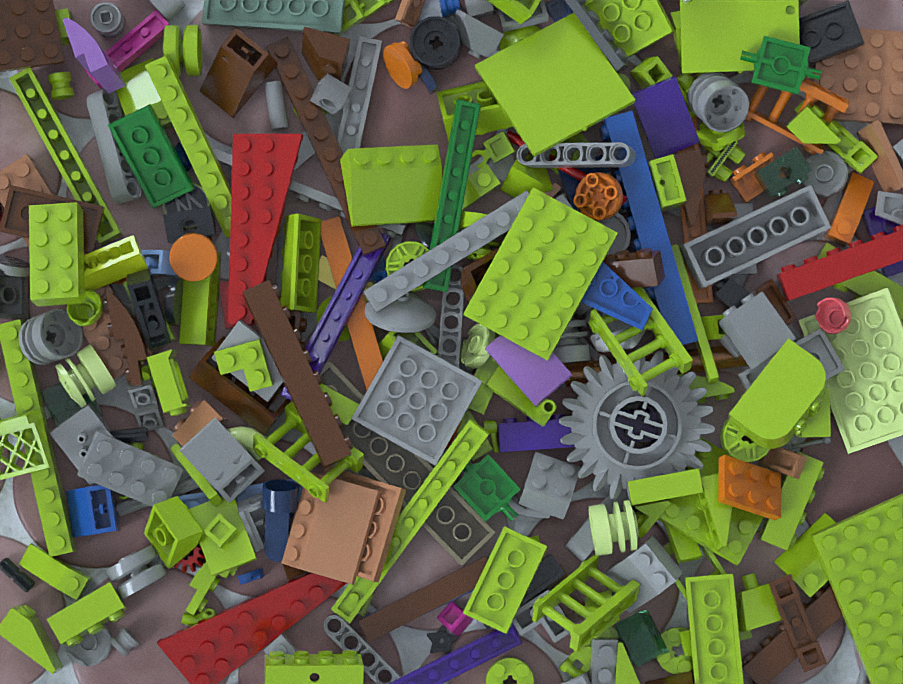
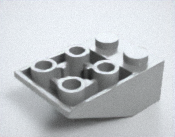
M216 418L212 419L180 449V452L229 503L265 471Z

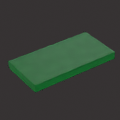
M151 104L108 124L112 135L152 209L195 188Z

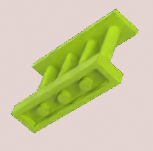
M636 287L632 289L653 308L644 330H652L656 336L654 341L627 355L620 344L641 333L642 330L632 326L614 336L607 325L617 319L608 314L601 317L596 309L591 311L589 326L595 334H599L626 373L631 388L634 391H638L642 397L646 395L648 387L646 382L673 367L678 368L683 374L690 370L693 359L644 289ZM659 348L666 350L669 354V359L642 374L639 373L633 364Z
M291 401L285 407L286 422L267 439L256 433L253 436V450L259 457L265 458L307 489L314 498H319L326 503L329 497L328 485L346 468L351 469L357 474L363 468L364 454L353 446V449L350 450L351 456L338 462L321 479L311 474L310 471L321 462L317 453L303 466L292 459L311 442V439ZM291 429H297L303 436L284 453L274 446Z
M596 554L589 560L585 559L578 569L543 598L539 597L533 605L532 621L536 623L545 615L570 632L571 640L569 647L576 652L638 599L640 584L632 579L627 585H619L597 569L599 556H596ZM593 577L616 594L611 598H605L584 582ZM577 589L601 607L596 611H590L569 595ZM562 602L585 620L581 624H574L553 608Z

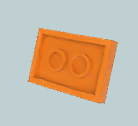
M723 455L719 457L718 502L777 520L781 518V474Z

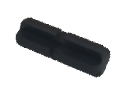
M4 558L0 562V570L9 578H13V582L24 592H28L33 588L35 582L23 571L20 572V568L9 558Z

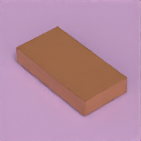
M780 447L770 449L762 458L760 465L799 479L808 457Z

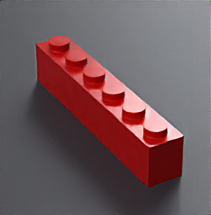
M903 225L893 228L894 233L885 235L883 231L870 236L872 241L863 243L861 239L848 244L849 249L840 251L839 247L827 251V257L818 259L816 255L803 260L804 265L795 267V264L782 267V273L776 276L785 300L788 302L903 261Z

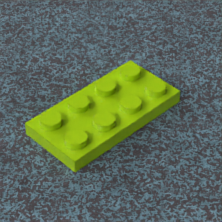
M504 526L463 614L507 634L548 547Z

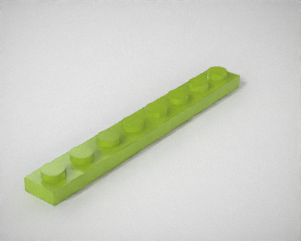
M167 54L145 64V67L227 238L230 236L231 188Z

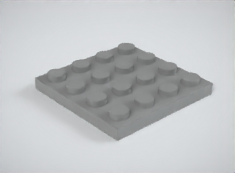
M398 335L355 411L352 420L436 466L481 386L482 381Z

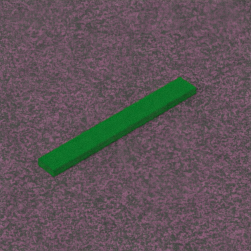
M456 100L430 250L458 233L481 104ZM452 266L424 282L423 288L448 292Z

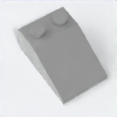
M653 535L641 543L637 550L631 551L604 572L606 576L621 586L627 585L632 579L640 584L637 601L626 609L629 613L659 595L676 582L683 573Z

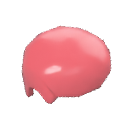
M832 297L825 298L817 303L818 310L815 318L823 331L828 334H839L848 328L852 314L847 303L842 299Z

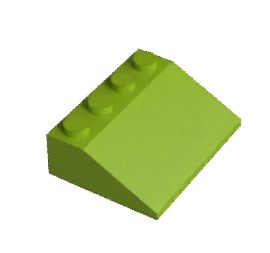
M438 144L346 150L340 159L351 226L435 221L442 182V164Z

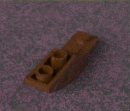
M111 292L106 293L107 299H103L105 313H109L111 320L110 323H107L108 333L110 337H114V341L124 340V344L121 345L123 359L128 361L129 368H125L127 382H131L134 387L143 386L144 379L141 361H147V357H149L144 337L137 322L123 302Z

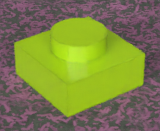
M220 514L203 530L221 548L238 531Z

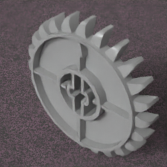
M657 351L650 362L645 361V357L633 364L639 373L642 374L663 362V352ZM602 355L599 357L600 372L597 373L592 368L585 366L583 373L588 382L585 385L577 381L571 382L570 386L578 394L577 399L565 398L562 401L566 408L572 410V416H565L559 419V424L571 428V433L563 436L560 442L566 445L574 444L575 450L566 459L568 462L582 460L584 464L579 469L577 476L581 479L593 473L595 475L592 484L594 491L600 490L605 483L610 484L609 495L611 499L615 500L623 488L627 490V497L630 501L627 481L685 471L684 468L686 466L695 469L703 468V464L694 454L695 451H711L712 447L700 440V435L714 432L715 427L701 423V417L712 413L714 410L711 406H698L696 401L702 398L707 393L706 388L690 390L688 386L696 376L694 372H689L679 377L676 375L679 369L673 367L646 382L648 384L646 395L641 397L638 391H634L631 388L628 376L617 360L616 364L612 365L609 359ZM641 402L639 409L644 410L647 405L650 406L657 414L659 423L650 421V415L644 411L637 410L629 414L620 411V409L627 403ZM619 415L636 420L637 415L642 417L640 423L658 428V433L655 435L638 430L637 435L632 434L633 427L615 422V418ZM615 427L624 429L625 436L630 439H643V436L654 439V441L646 447L635 449L633 448L635 441H628L627 445L621 442L617 437Z

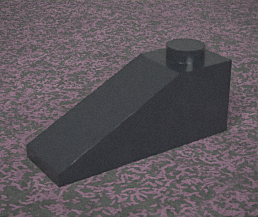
M150 268L128 274L127 287L148 349L172 343Z

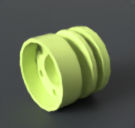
M90 344L77 352L80 362L78 365H75L71 359L67 358L65 361L70 370L66 371L61 363L55 366L64 389L70 398L77 402L81 408L87 405L82 397L85 393L92 402L95 400L92 392L93 388L96 387L104 395L116 387L109 371Z
M629 500L623 501V512H620L618 502H613L612 514H608L604 504L588 506L596 556L612 554L614 542L618 543L621 552H625V541L627 540L630 550H637L638 524L636 514Z

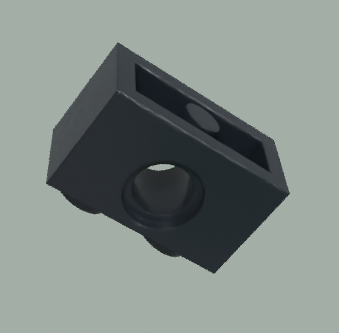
M210 206L163 215L169 244H174L178 238L186 234L185 225L190 221L195 222L197 225L194 233L202 234L211 241L212 237L217 236L213 210Z

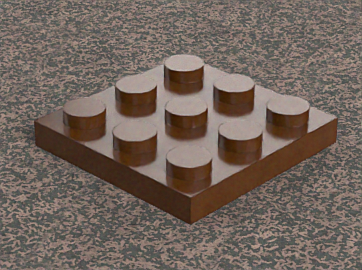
M0 0V72L65 62L53 0Z

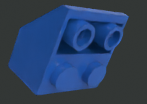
M101 485L66 490L73 538L120 530L115 491Z

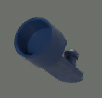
M273 479L263 483L262 508L266 510L264 551L266 556L275 562H280L283 559L289 538L290 518L294 516V511L298 507L299 485L291 480Z

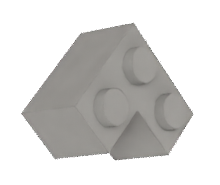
M548 588L520 606L513 624L522 636L542 623L555 643L570 632L546 615L536 623L532 621L533 605L539 597L543 598L550 592ZM559 605L553 608L565 616Z

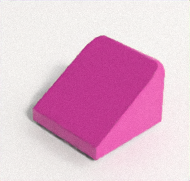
M451 601L437 617L457 637L473 621V618L463 614L464 610L454 601Z

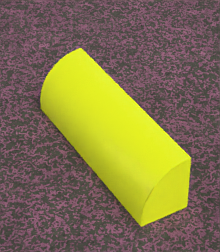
M134 235L84 255L85 291L88 289L94 291L126 278L128 274L148 269Z

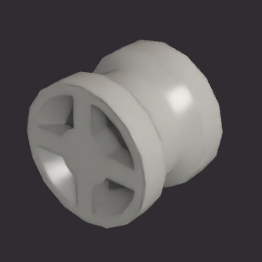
M126 627L120 630V634L117 637L114 636L110 639L112 645L125 657L130 654V650L133 647H137L140 644L136 636Z

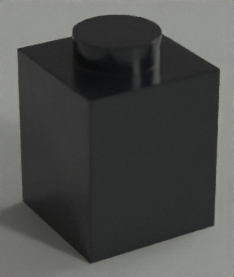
M731 277L727 281L722 279L714 287L717 292L713 296L725 308L729 309L734 305L736 308L742 306L741 300L750 293Z

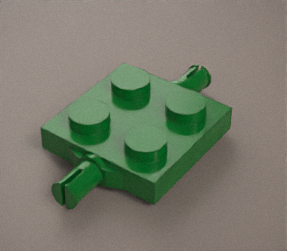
M768 36L763 37L761 48L757 54L742 50L740 60L754 63V74L751 83L798 95L801 83L805 77L820 80L822 70L808 67V56L811 47Z
M489 454L476 464L472 465L469 462L463 469L465 473L462 479L453 487L485 522L500 511L512 521L514 518L508 511L514 517L518 513L512 509L509 503L512 497L521 489Z

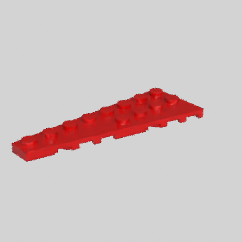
M233 134L228 324H237L239 320H242L246 324L254 325V319L243 298V291L266 280L269 260L272 258V249L275 238L278 236L286 206V197L293 180V171L299 158L298 153L303 141V134Z
M310 572L297 579H291L288 583L275 589H269L262 595L249 598L229 607L211 618L198 621L197 624L178 630L176 631L177 633L164 639L161 638L157 641V645L190 684H217L347 583Z

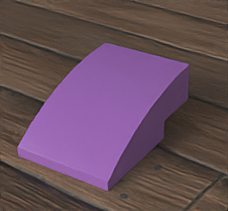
M67 17L64 18L63 22L75 58L89 74L96 78L108 93L126 86L118 68L94 38L79 24Z
M501 335L485 348L493 360L536 407L572 376L570 371L554 353L549 361Z

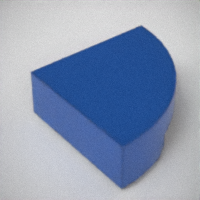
M263 568L239 575L240 584L243 585L263 578L265 576Z

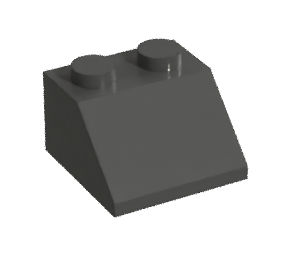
M0 270V320L29 319L28 276H9Z

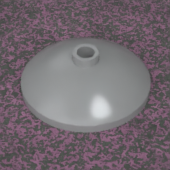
M408 292L378 312H375L368 301L365 305V317L379 328L393 332L409 333L422 331L432 326L436 320V310L426 299Z

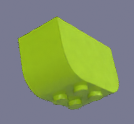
M788 338L729 413L730 424L761 447L775 449L786 445L794 435L799 436L807 426L805 423L808 417H814L821 408L820 403L824 397L826 373L823 365L818 359Z

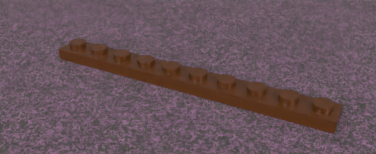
M286 37L267 45L266 49L278 63L275 67L363 256L385 248L386 244L377 225L351 226L340 163L343 153L322 108L310 101L314 91L289 38Z

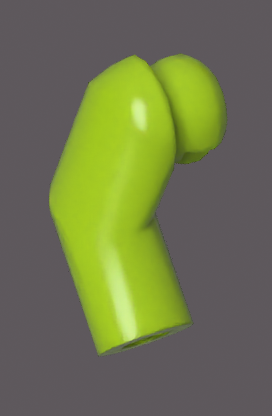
M206 608L197 615L184 612L181 624L193 626L198 621L215 616L216 613L212 608Z

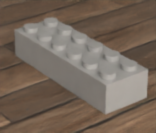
M809 185L679 246V249L698 290L830 229L831 226L812 186Z

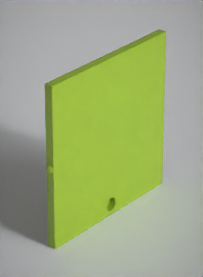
M680 0L682 74L738 72L742 74L744 71H754V63L740 60L742 50L757 54L761 48L764 36L800 45L798 0H691L687 4Z
M575 13L528 37H524L521 41L475 64L476 71L534 157L570 137L586 131L589 127L635 103V98Z

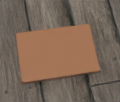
M879 120L874 121L856 132L859 141L866 144L878 156V159L871 166L883 192L894 193L903 188V169Z

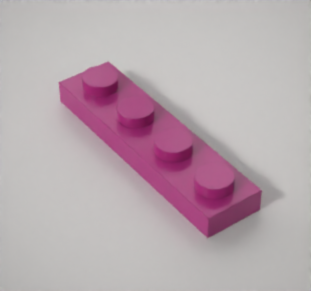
M156 9L105 53L116 65L119 72H121L162 38L165 25L170 24ZM84 69L87 72V74L92 78V80L97 84V86L99 88H102L103 86L96 80V78H93L89 74V72L86 69Z

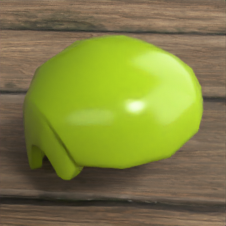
M92 289L85 291V303L67 304L66 308L69 319L79 326H89L96 323L101 318L104 309L100 296Z

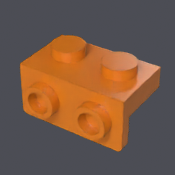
M762 152L752 159L754 164L747 168L745 165H742L732 172L734 177L730 181L744 203H747L785 178L784 173L774 160L772 152L767 155L765 152Z

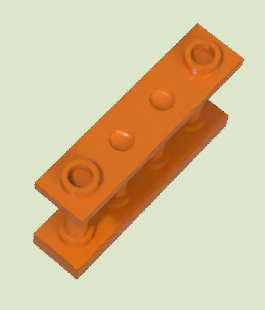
M807 78L801 83L800 90L806 93V99L799 112L808 103L813 106L814 102L820 100L827 104V110L823 118L828 123L832 121L835 113H839V111L845 113L850 103L849 100ZM759 85L749 102L748 114L745 119L751 122L756 120L804 145L803 149L811 154H822L825 148L824 145L802 143L786 125L777 121L792 95L791 93L782 91L769 117L756 110L768 87Z

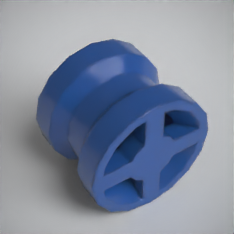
M439 0L442 18L455 14L457 9L460 10L459 0Z

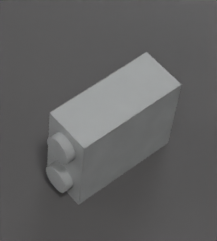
M763 292L756 296L753 293L749 294L741 300L742 306L736 308L735 305L722 313L725 318L718 322L751 369L779 351L788 338L792 341L796 339Z

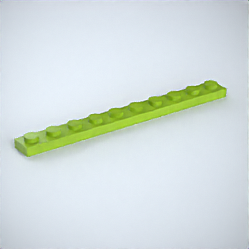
M472 419L467 422L399 515L379 583L356 576L354 585L349 584L331 608L332 611L349 624L352 622L490 434Z

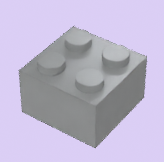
M535 452L518 504L564 520L577 482V474L581 467Z

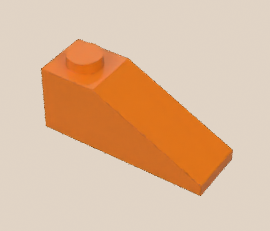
M852 172L830 221L831 228L826 230L824 237L844 246L850 244L860 222L874 181Z

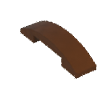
M788 574L768 582L777 610L803 671L807 672L827 664L799 598L800 595L792 575Z

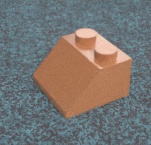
M203 400L202 403L197 401L189 410L192 414L186 421L182 418L173 429L176 432L172 436L184 446L212 419L216 418L223 425L227 418L208 401Z

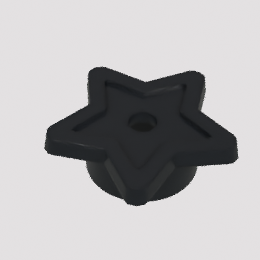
M441 625L436 633H427V637L432 642L430 653L433 654L438 651H442L445 654L451 653L450 645L457 640V636L448 634L444 625ZM441 638L444 640L443 643L439 642Z

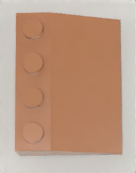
M310 471V473L316 476L318 479H321L323 476H325ZM334 479L328 485L329 497L328 501L324 503L319 498H314L303 487L281 563L354 585L381 492Z

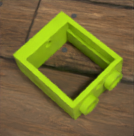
M674 154L650 160L648 167L654 187H657L658 192H656L661 212L681 207L686 202V197Z

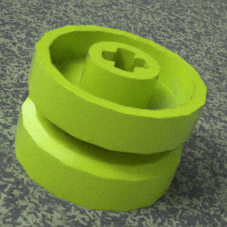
M165 25L163 56L169 55L178 77L182 74L183 62L188 77L202 75L203 50L200 25H186L183 37L179 25Z

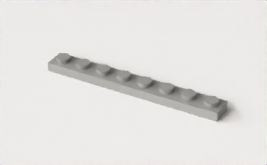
M525 191L363 291L375 312H378L510 230L529 193Z

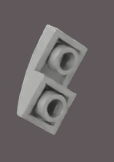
M151 379L144 381L143 386L134 387L132 384L128 385V392L139 428L146 427L147 431L163 428L164 423Z

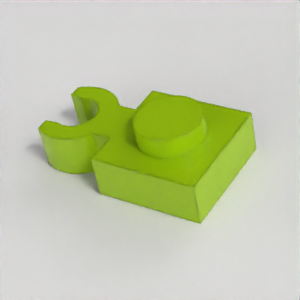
M502 131L483 142L486 149L475 150L472 153V157H476L479 154L483 156L482 163L477 165L478 168H481L489 163V159L492 158L494 163H498L515 153L516 150L505 131Z

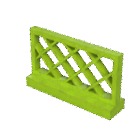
M40 409L0 420V436H2L0 437V461L7 465L5 473L0 471V480L54 466L38 421L43 418ZM28 428L33 430L35 435L34 441L25 436ZM9 434L18 438L15 446L7 442ZM22 442L31 447L28 455L20 450ZM4 447L13 452L10 460L1 455ZM35 451L41 454L44 463L40 464L33 459ZM17 456L26 461L23 469L15 464Z

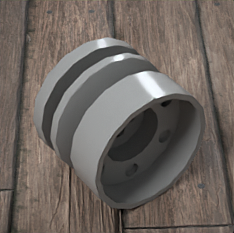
M724 73L701 74L693 81L688 91L687 100L689 108L710 129L716 132H728L735 129L744 121L748 114V96Z
M57 308L32 317L22 325L19 332V345L23 354L28 360L38 365H47L73 356L80 349L83 342L82 327L69 319L65 309Z
M572 318L553 353L563 364L591 360L589 345L578 344V339L588 336V333L577 332L576 328L587 326L586 320Z

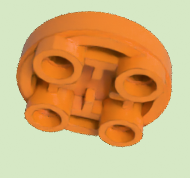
M402 41L386 46L383 51V59L391 78L401 88L408 89L417 83L418 75L422 73V68L411 56L408 44Z
M589 173L577 186L574 204L582 214L593 220H607L619 211L623 201V192L619 182L613 176L607 173Z
M186 233L174 242L169 255L170 265L173 271L184 280H203L211 275L216 267L218 260L217 248L209 238L202 234Z

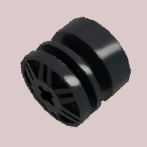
M431 16L419 21L413 28L410 36V47L416 59L423 66L433 70L452 66L459 58L462 50L461 38L456 27L448 19L440 16ZM439 39L443 46H439L437 50H434L431 43Z

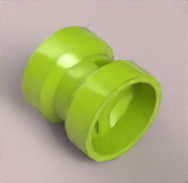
M58 72L47 76L48 82L52 86L50 92L52 100H63L75 96L74 89L70 86L72 81L71 72Z

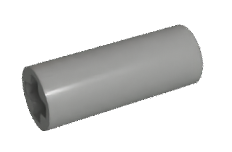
M282 81L265 83L271 130L288 129Z

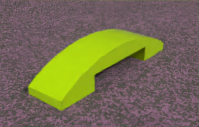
M803 102L794 109L796 114L799 112ZM831 121L841 129L840 135L842 139L838 144L825 145L834 153L839 154L849 166L862 174L878 159V156L862 141L859 142L838 121Z

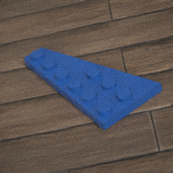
M604 262L581 301L642 331L653 310L645 300Z

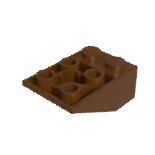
M235 28L220 46L200 88V92L234 118L278 63L267 51Z

